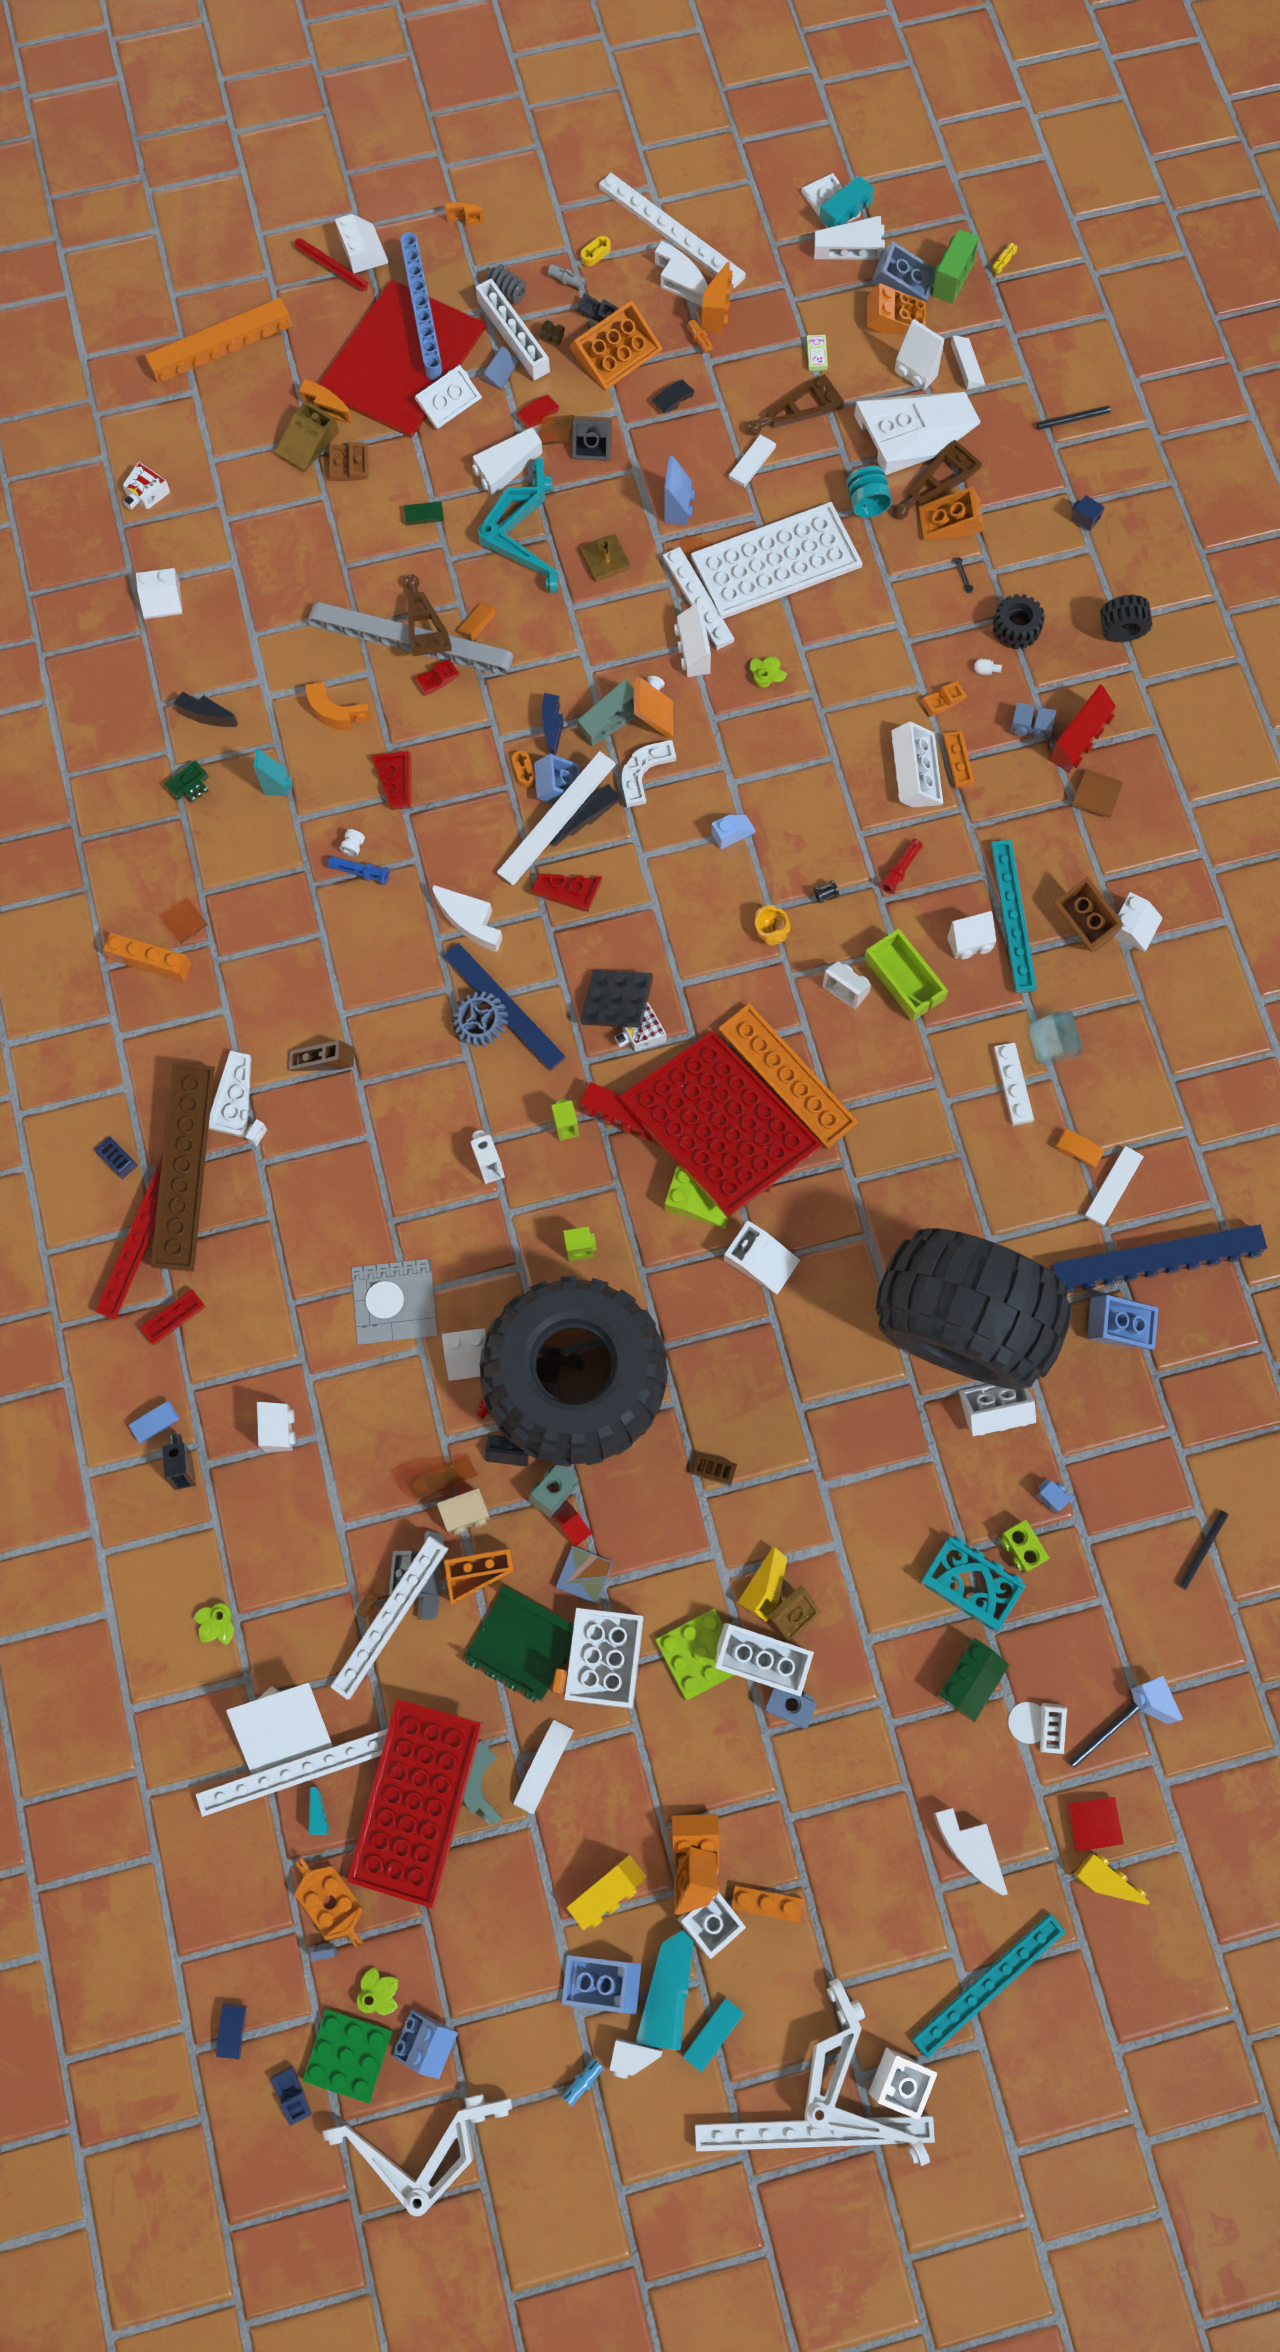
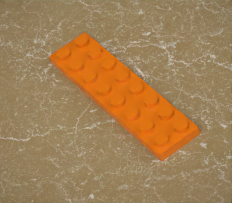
M750 1003L718 1028L721 1035L805 1127L823 1144L826 1150L858 1125L859 1121Z

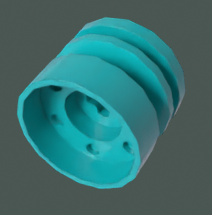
M879 466L862 467L851 473L847 478L846 485L855 515L864 518L874 517L884 513L892 505L893 499L883 468Z

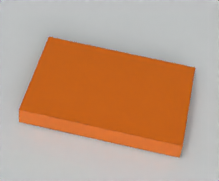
M641 677L634 678V715L667 738L674 736L673 700Z

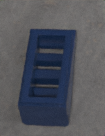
M111 1137L107 1138L95 1149V1152L121 1179H124L138 1166ZM112 1144L113 1146L103 1154L102 1151ZM117 1149L118 1151L108 1159L107 1156ZM122 1154L123 1156L113 1164L112 1161ZM127 1159V1162L118 1169L117 1166Z

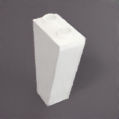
M881 216L815 231L814 259L879 260L880 254L885 248V240H881V236H884V225L881 224Z
M532 427L473 456L474 465H472V469L476 476H480L484 489L489 490L493 496L543 453L542 441Z

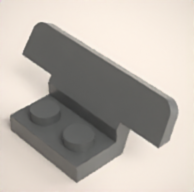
M425 1531L424 1543L431 1536L444 1545L442 1534ZM393 1551L389 1596L419 1551ZM442 1560L417 1596L419 1598L417 1620H432L437 1617Z

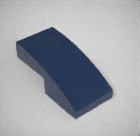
M223 2003L216 2057L240 2059L243 2031L246 2022V2005Z
M293 2065L271 2076V2082L281 2101L280 2106L290 2126L312 2115L305 2092Z

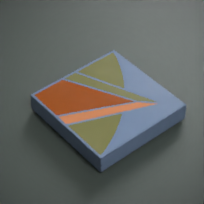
M572 1546L556 1588L597 1604L613 1562Z

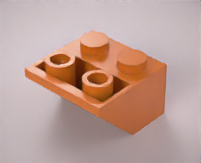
M718 1814L672 1816L674 1870L679 1869L690 1847L716 1853V1862L720 1868Z

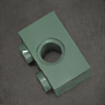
M556 1465L554 1468L550 1467L543 1476L545 1479L540 1484L537 1482L529 1492L531 1494L530 1503L549 1518H551L578 1485L579 1478L560 1465ZM555 1486L558 1491L550 1492L547 1487Z

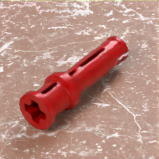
M912 839L896 865L889 868L888 875L879 883L883 891L889 894L896 892V886L900 881L904 880L905 871L923 847L921 841H918L916 845L917 839Z

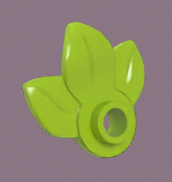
M768 657L764 661L754 658L750 663V671L754 674V681L759 687H768L772 682H781L787 676L785 671L779 670L780 661L776 657Z
M219 1603L212 1608L204 1607L196 1613L194 1620L201 1624L199 1638L202 1643L218 1638L224 1645L229 1644L234 1634V1626L231 1623L232 1611L228 1605ZM218 1611L223 1613L222 1619L218 1618Z
M375 1967L367 1971L361 1980L362 1991L357 1997L358 2009L365 2014L377 2012L381 2015H388L395 2011L398 2005L392 1999V1996L397 1991L399 1980L390 1976L380 1979ZM368 1996L371 1997L373 2004L366 2005L364 1999Z

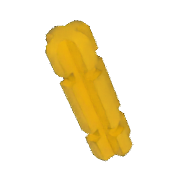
M1013 243L1008 244L1006 249L997 258V261L993 263L992 272L999 274L1002 271V268L1006 266L1017 252V245Z

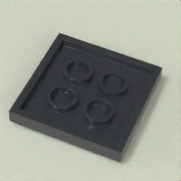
M593 970L580 1019L581 1024L641 1028L652 986V973Z

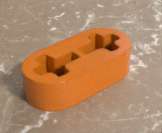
M517 751L512 755V764L518 783L524 788H530L536 781L531 760L525 751ZM519 758L524 760V766L522 767L518 761ZM524 772L527 773L530 780L526 781L523 775Z

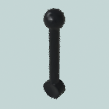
M957 557L955 563L959 566L966 585L965 591L972 593L973 586L969 584L962 565L963 560Z

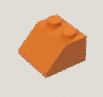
M694 1847L689 1848L674 1877V1914L680 1915L709 1906L713 1897L718 1895L720 1884L717 1882L719 1864L716 1862V1853Z

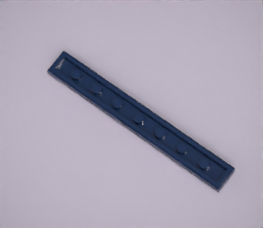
M460 943L443 955L444 959L475 992H478L479 995L482 992H486L487 996L493 994L495 999L499 998L501 1000L500 1004L506 1007L504 1012L508 1013V1016L503 1018L508 1021L507 1026L549 1071L566 1058Z

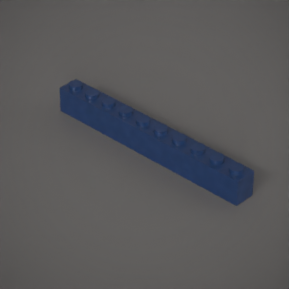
M1261 1224L1055 1262L1049 1269L1065 1283L1068 1293H1072L1076 1288L1083 1287V1290L1095 1288L1097 1284L1110 1286L1116 1284V1281L1124 1280L1125 1282L1135 1281L1140 1276L1153 1278L1158 1276V1273L1174 1274L1183 1268L1190 1271L1200 1268L1199 1265L1204 1264L1212 1267L1219 1265L1220 1261L1228 1260V1263H1233L1247 1256L1249 1259H1255L1262 1256V1253L1267 1249Z

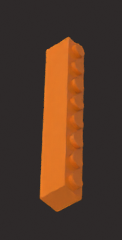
M279 297L145 354V357L157 383L167 381L174 376L183 374L188 370L202 366L207 362L251 345L277 332L286 330L292 326L290 314Z

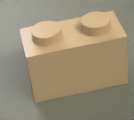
M479 1488L437 1503L447 1532L449 1534L453 1533L454 1536L466 1532V1528L473 1525L475 1528L482 1527L487 1524V1520L491 1519L483 1494Z

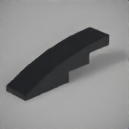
M607 784L590 794L550 843L554 847L570 834L572 836L575 835L586 824L591 825L621 800L611 785Z

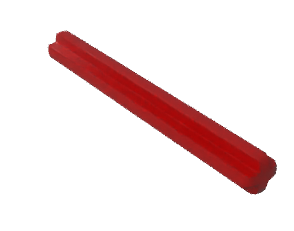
M302 238L295 240L294 246L296 249L359 290L366 291L368 289V281Z

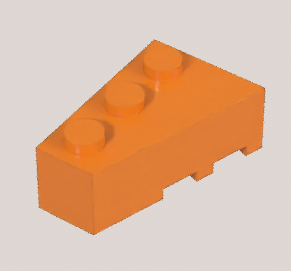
M511 1548L445 1559L444 1565L451 1605L513 1572L515 1569Z

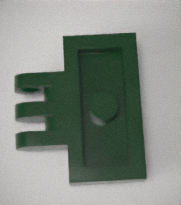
M195 760L164 783V785L177 800L186 795L194 803L196 801V798L193 796L194 793L198 798L203 796L199 789H202L204 793L209 792L208 788L202 783L209 776Z

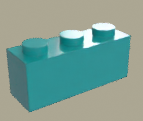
M858 175L820 206L819 220L828 228L847 224L850 219L858 216L860 211L872 204L874 200V187Z

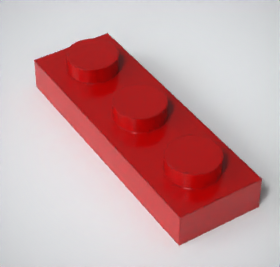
M191 1289L142 1325L140 1329L154 1346L206 1308V1306L195 1291Z

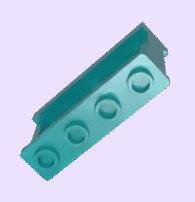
M949 1536L920 1584L993 1632H999L1026 1587L1022 1583L1023 1579L1014 1573L1009 1575L1003 1571L1004 1567L995 1561L989 1562L984 1559L985 1555L974 1548L970 1550L965 1546L966 1543L956 1536L954 1538ZM951 1550L958 1551L961 1554V1560L959 1561L952 1557L954 1568H951L946 1561V1555ZM968 1558L976 1563L967 1564ZM941 1562L947 1571L937 1579H934L931 1576ZM980 1571L985 1580L988 1594L975 1593L968 1599L963 1598L964 1584L958 1574ZM991 1573H993L999 1578L993 1580ZM952 1577H954L959 1584V1588L957 1590H952L950 1588V1584L955 1583L952 1579H950ZM1001 1583L1010 1585L1012 1594L1009 1598L1000 1599L996 1597V1593L1002 1594L1005 1592L1000 1588ZM977 1598H986L988 1602L982 1600L983 1606L979 1607L975 1602ZM996 1602L1007 1604L998 1620L994 1618Z

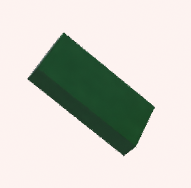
M442 501L404 505L406 526L444 521Z

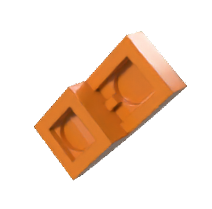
M461 202L445 203L447 222L466 220V226L484 223L482 207Z
M957 681L941 687L939 692L923 697L921 703L929 716L932 717L961 703L967 698V695Z
M1064 1129L1055 1146L1069 1157H1076L1091 1169L1096 1168L1105 1151L1095 1143L1069 1129Z

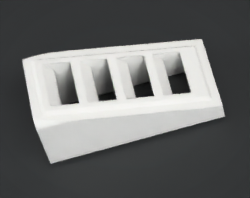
M1041 1703V1752L1064 1754L1067 1708L1062 1704ZM1049 1712H1059V1716H1051ZM1048 1721L1058 1722V1726L1048 1725ZM1047 1731H1056L1058 1735H1047ZM1047 1740L1058 1741V1745L1047 1744Z

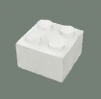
M719 1892L716 1897H713L709 1906L683 1913L677 1918L699 1949L709 1959H712L746 1928Z

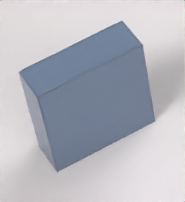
M337 1947L311 1951V1961L338 1956Z

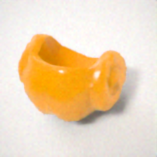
M774 905L759 908L755 913V928L759 937L771 946L784 942L791 928L786 912L776 908Z

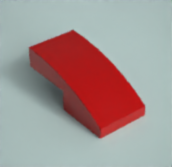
M545 395L524 407L517 413V417L527 428L542 424L544 417L558 413L559 406L549 395Z
M448 659L433 665L431 671L415 677V683L423 695L426 696L459 676V672L451 660Z

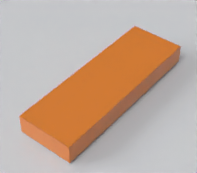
M962 730L943 733L942 739L954 788L974 786L975 780Z

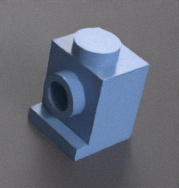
M1048 1479L1038 1487L1040 1492L1036 1495L1055 1515L1074 1498L1072 1494L1069 1496L1065 1494L1066 1490L1060 1483L1050 1482Z

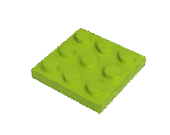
M715 1608L655 1639L686 1701L734 1676V1674L715 1668L717 1645L723 1629V1624Z

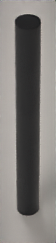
M1104 406L1037 422L1036 426L1038 430L1109 414L1111 409L1110 406Z
M1222 1510L1219 1512L1178 1584L1180 1588L1186 1590L1226 1521L1228 1513Z
M1135 1702L1131 1704L1068 1761L1069 1764L1076 1768L1140 1710Z

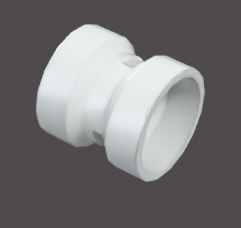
M347 829L345 833L346 839L342 841L339 849L349 856L356 857L359 854V846L363 844L365 836L356 830Z

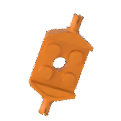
M303 1857L299 1859L295 1865L303 1874V1879L294 1895L295 1899L299 1900L324 1935L323 1938L325 1940L345 1935L346 1937L348 1936L356 1949L363 1943L355 1931V1926L364 1908L333 1866L313 1870V1868L310 1869ZM328 1895L334 1896L336 1899V1906L333 1909H327L324 1905V1900Z

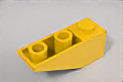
M773 1547L737 1602L749 1613L766 1622L769 1619L768 1615L775 1610L779 1603L787 1557Z
M1089 1854L1073 1875L1091 1892L1146 1905L1150 1903L1145 1898L1147 1894L1136 1885L1134 1887L1126 1882L1128 1878L1119 1870L1114 1872L1108 1867L1109 1861L1100 1854H1097V1856Z

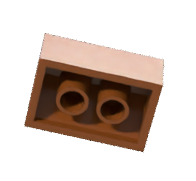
M1088 876L1055 901L1088 948L1094 952L1111 941L1124 926V923Z

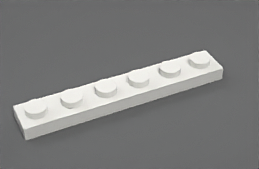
M678 547L663 554L664 562L690 606L701 602L706 632L716 650L733 643V635L682 549Z

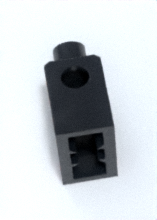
M175 1434L169 1436V1445L162 1447L165 1479L174 1490L196 1486L190 1449L182 1442V1435Z

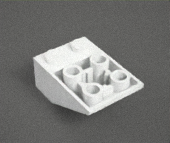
M750 1221L745 1223L724 1254V1261L776 1295H778L800 1262V1259L766 1231Z

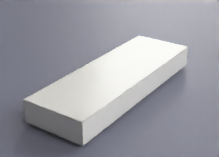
M760 435L729 474V479L745 488L774 451L776 443Z

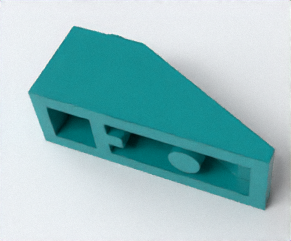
M256 749L254 770L264 795L288 796L293 782L292 777H289L287 769L260 749Z

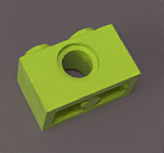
M589 1226L564 1231L569 1262L594 1258L593 1251L597 1250L594 1232L590 1233Z

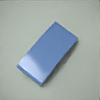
M167 1401L131 1423L129 1427L139 1444H141L158 1432L166 1430L179 1421L180 1418L171 1402Z

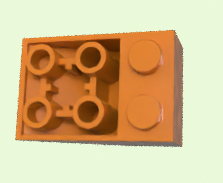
M730 262L723 266L704 290L701 329L706 332L723 334L724 326H728L729 314L726 313L730 310L731 299L729 298L732 294L733 278Z
M881 283L867 296L868 328L880 333L907 334L910 324L914 319L926 327V302Z

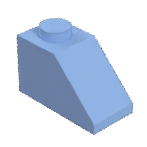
M727 815L713 822L711 834L721 850L756 833L747 815Z
M1163 1676L1131 1689L1134 1702L1138 1705L1140 1711L1166 1724L1183 1719Z

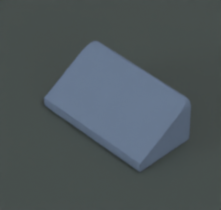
M502 346L485 370L484 381L501 390L518 365L519 360Z

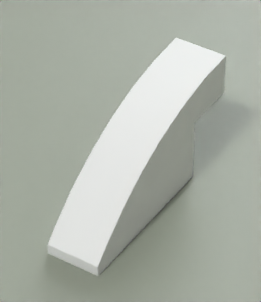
M661 241L655 251V264L665 268L661 273V288L702 306L704 290L708 287L703 275L682 252Z
M434 885L432 889L436 902L451 924L471 941L497 953L503 938L501 930L487 926L492 913L491 903Z
M953 1808L933 1813L945 1843L962 1866L979 1882L1000 1895H1007L1008 1893L987 1824L959 1830Z

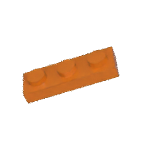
M734 1886L731 1909L800 1923L803 1898Z

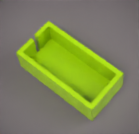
M900 929L895 930L866 950L865 962L912 1022L925 1014L928 1008L931 1010L946 999L948 990Z

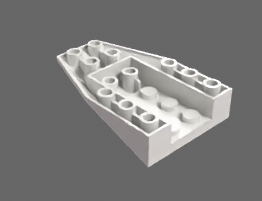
M965 392L905 395L857 401L854 414L861 430H868L878 450L877 462L884 469L886 475L937 457L954 440L958 441L980 424V420Z

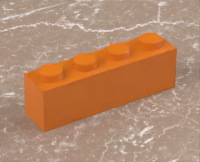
M111 932L103 949L105 955L111 961L182 982L185 981L191 967V963L185 954Z

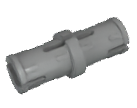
M551 264L549 267V276L559 279L565 285L569 284L579 290L583 289L585 278L575 275L569 269H562L555 264Z

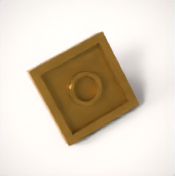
M616 534L580 547L581 554L595 582L631 569Z
M802 1585L788 1598L784 1593H780L782 1600H779L777 1608L768 1615L788 1643L821 1613Z

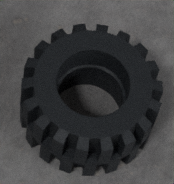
M1014 594V597L1008 596L1006 600L1003 599L1000 602L993 621V632H995L996 639L1000 638L999 642L1002 645L1005 643L1008 648L1014 646V649H1019V647L1024 649L1027 648V645L1031 646L1034 644V641H1037L1043 627L1045 615L1043 614V607H1040V603L1038 601L1034 602L1035 598H1027L1025 594L1022 596ZM1020 618L1023 619L1027 624L1016 625L1012 623L1010 619Z
M1123 595L1116 597L1104 604L1100 610L1103 636L1109 641H1133L1145 636L1151 630L1150 604L1148 599L1143 598V596Z

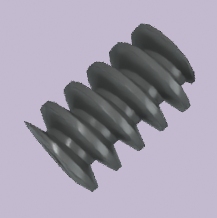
M503 264L492 268L486 276V281L492 278L504 296L508 297L513 303L519 304L525 295L526 282L524 280L521 281L519 276L515 277V273H510V270L505 268Z

